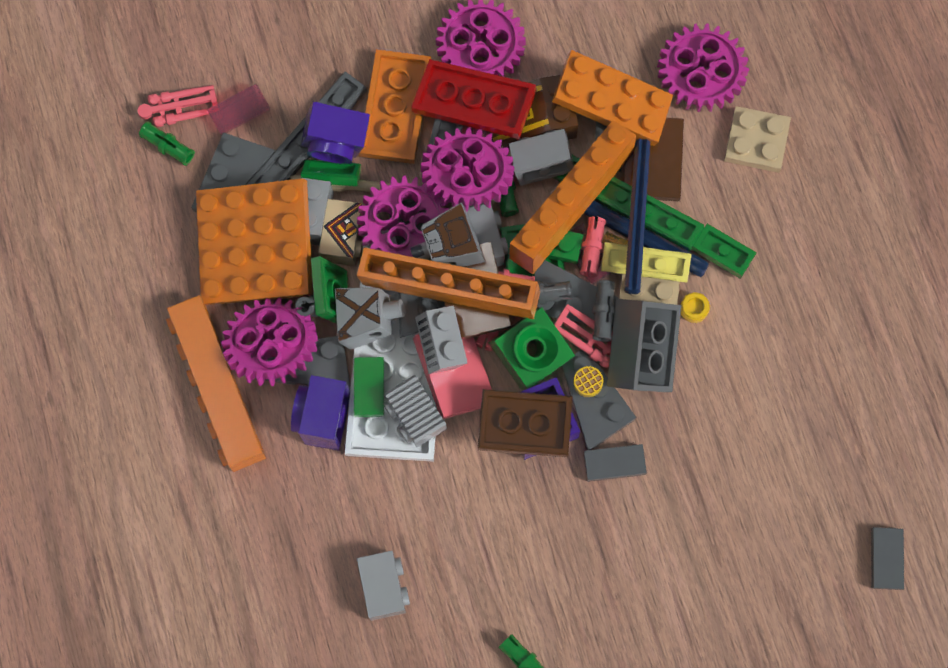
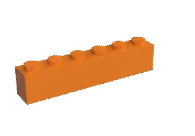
M612 120L510 242L509 259L531 274H534L633 154L636 134Z
M365 247L357 272V277L365 286L534 319L540 296V288L537 281Z
M198 295L168 307L167 310L170 318L166 319L167 325L172 335H178L180 343L176 345L182 361L187 359L190 370H187L186 373L192 387L198 386L201 395L196 398L202 413L208 412L211 422L207 423V427L212 439L218 438L222 449L217 450L223 466L228 465L235 472L267 459L228 361L224 357L220 340L201 296Z

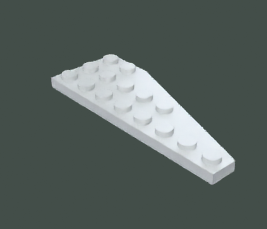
M389 230L381 231V233H382V234H385V233H387ZM394 236L393 238H391V241L397 245L396 238ZM370 244V245H367V246H363V249H364V247H365V248H370V247H371V244ZM360 281V288H375V287L365 286V285H363V284L361 283V281ZM381 289L389 295L390 301L398 300V292ZM399 318L391 319L392 334L390 336L354 348L345 456L434 462L436 436L420 447H416L413 441L407 443L399 431V428L403 426L397 416L392 419L385 407L384 417L354 416V358L384 357V393L415 375L436 407L413 341V337L419 333L400 338Z

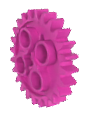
M468 0V7L458 3L457 13L449 9L448 16L450 19L442 17L441 23L443 27H437V35L440 36L436 38V46H439L437 48V55L442 57L441 62L503 77L504 71L513 74V65H520L519 56H524L525 48L522 46L526 45V37H523L524 27H518L520 25V18L512 19L513 9L504 12V3L494 7L493 0H490L487 5L483 3V0H478L477 5H474L472 0ZM477 21H484L487 23L484 26L475 25ZM501 38L507 42L500 45L494 41ZM458 39H465L468 41L467 43L462 45L455 43V41ZM477 57H485L487 61L483 63H478L474 59Z
M707 23L704 26V30H700L698 25L694 24L692 32L688 28L683 27L682 36L674 32L673 41L666 40L664 46L666 49H661L659 57L662 59H658L657 67L660 68L658 78L664 79L661 83V88L670 87L668 93L673 94V96L677 95L676 104H680L683 100L686 101L687 110L692 104H695L697 112L701 111L702 105H706L708 111L712 112L715 103L722 109L724 100L731 104L734 95H740L742 90L740 86H745L747 81L745 76L748 75L749 68L744 66L747 65L749 59L748 57H741L744 54L745 48H736L738 38L731 41L728 39L730 31L725 32L723 35L719 34L720 26H717L714 31H710L709 24ZM712 48L715 53L709 54L703 49ZM686 58L691 63L682 64L678 61V59ZM723 71L728 76L722 78L717 76L715 72ZM694 81L699 82L703 87L694 88L690 83Z
M456 128L454 136H451L447 131L444 132V140L435 137V145L428 144L427 153H423L421 173L422 182L426 183V191H433L434 200L442 197V206L447 205L449 202L453 203V207L462 203L467 212L469 206L472 205L476 211H480V204L482 203L486 207L491 208V200L493 199L499 203L501 194L507 195L508 186H512L514 166H512L513 157L508 156L509 148H501V139L492 142L493 134L491 133L486 137H482L481 129L475 135L471 133L470 128H467L465 134H461L460 130Z
M403 175L401 183H397L393 176L391 177L390 185L381 180L380 190L371 187L370 194L372 197L363 196V203L366 206L362 205L358 208V213L363 215L357 217V224L362 225V227L358 228V235L365 236L362 239V245L367 246L371 244L370 249L413 257L410 247L425 242L422 231L418 230L416 225L427 223L449 210V208H441L442 198L434 200L433 191H426V183L418 186L417 177L413 179L412 183H408L406 175ZM406 199H411L417 205L410 208L404 206L402 202ZM426 210V213L418 214L419 211ZM387 212L391 215V218L386 221L380 220L377 214ZM389 230V231H388L387 233H385V234H382V233H381V231ZM401 236L406 242L396 245L391 241V238Z
M278 298L275 304H271L270 299H266L264 305H260L258 300H254V308L251 309L249 306L244 305V314L234 313L236 322L227 321L229 330L223 331L225 340L221 342L224 349V357L228 361L230 369L236 371L237 377L240 378L245 375L247 383H251L254 378H257L258 385L262 386L265 379H269L270 385L274 386L275 379L280 378L282 383L285 384L286 375L290 374L293 378H297L295 370L298 368L306 371L304 361L313 362L311 352H317L315 342L318 341L315 323L311 321L310 315L302 316L298 314L297 310H301L302 307L294 308L292 300H289L285 305H283L281 298ZM268 322H274L270 325H265ZM296 337L291 341H286L288 338ZM248 342H254L251 345H245ZM276 357L272 361H266L268 358Z

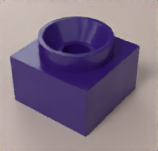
M313 101L306 114L301 146L308 148L307 154L312 158L331 163L350 164L353 158H356L364 148L370 114Z
M311 375L309 386L300 385L298 387L291 415V431L299 433L305 445L340 451L350 400V390L347 382Z

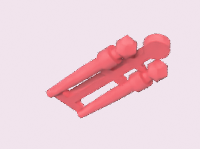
M213 85L170 93L166 91L161 92V95L151 94L148 95L150 105L142 104L138 107V115L141 119H149L152 114L160 113L161 116L153 117V125L157 128L164 126V124L173 125L178 121L219 112ZM208 91L210 94L206 96L179 101V98H184ZM212 102L213 108L182 113L181 108ZM176 109L177 114L175 115L174 113L165 114V111Z
M567 304L555 321V327L564 338L587 353L589 358L595 362L599 361L602 367L609 368L610 357L605 355L610 356L611 341L605 344L601 341L593 340L594 332L590 334L568 319L566 316L570 312L594 330L595 321ZM564 324L588 342H583L560 326Z

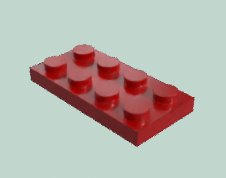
M429 59L411 109L415 114L520 139L537 88L536 84Z

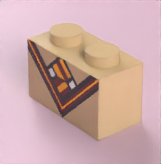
M328 199L319 247L320 257L334 264L355 266L356 258H361L363 252L362 241L360 240V235H358V228L362 227V225L357 224V217L363 216L358 213V208L362 206V203Z

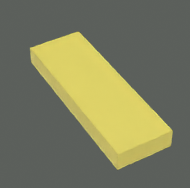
M605 242L601 271L626 274L628 245ZM643 247L641 276L688 282L692 254Z

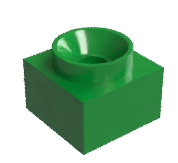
M542 307L536 309L534 319L522 318L512 325L511 328H508L488 342L521 390L533 387L575 356ZM529 341L533 342L537 348L534 357L527 353L526 347Z

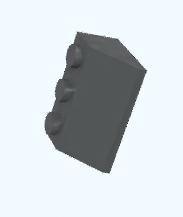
M616 298L608 370V387L637 391H673L682 305Z

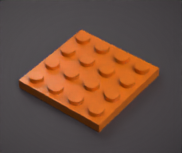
M302 178L196 191L200 295L205 305L313 295L307 180Z

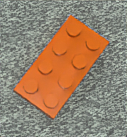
M376 49L365 113L370 114L364 148L359 153V157L415 164L423 115L413 113L411 106L431 56Z
M571 50L564 64L552 102L606 126L614 120L636 134V139H648L650 145L655 146L659 142L673 94Z

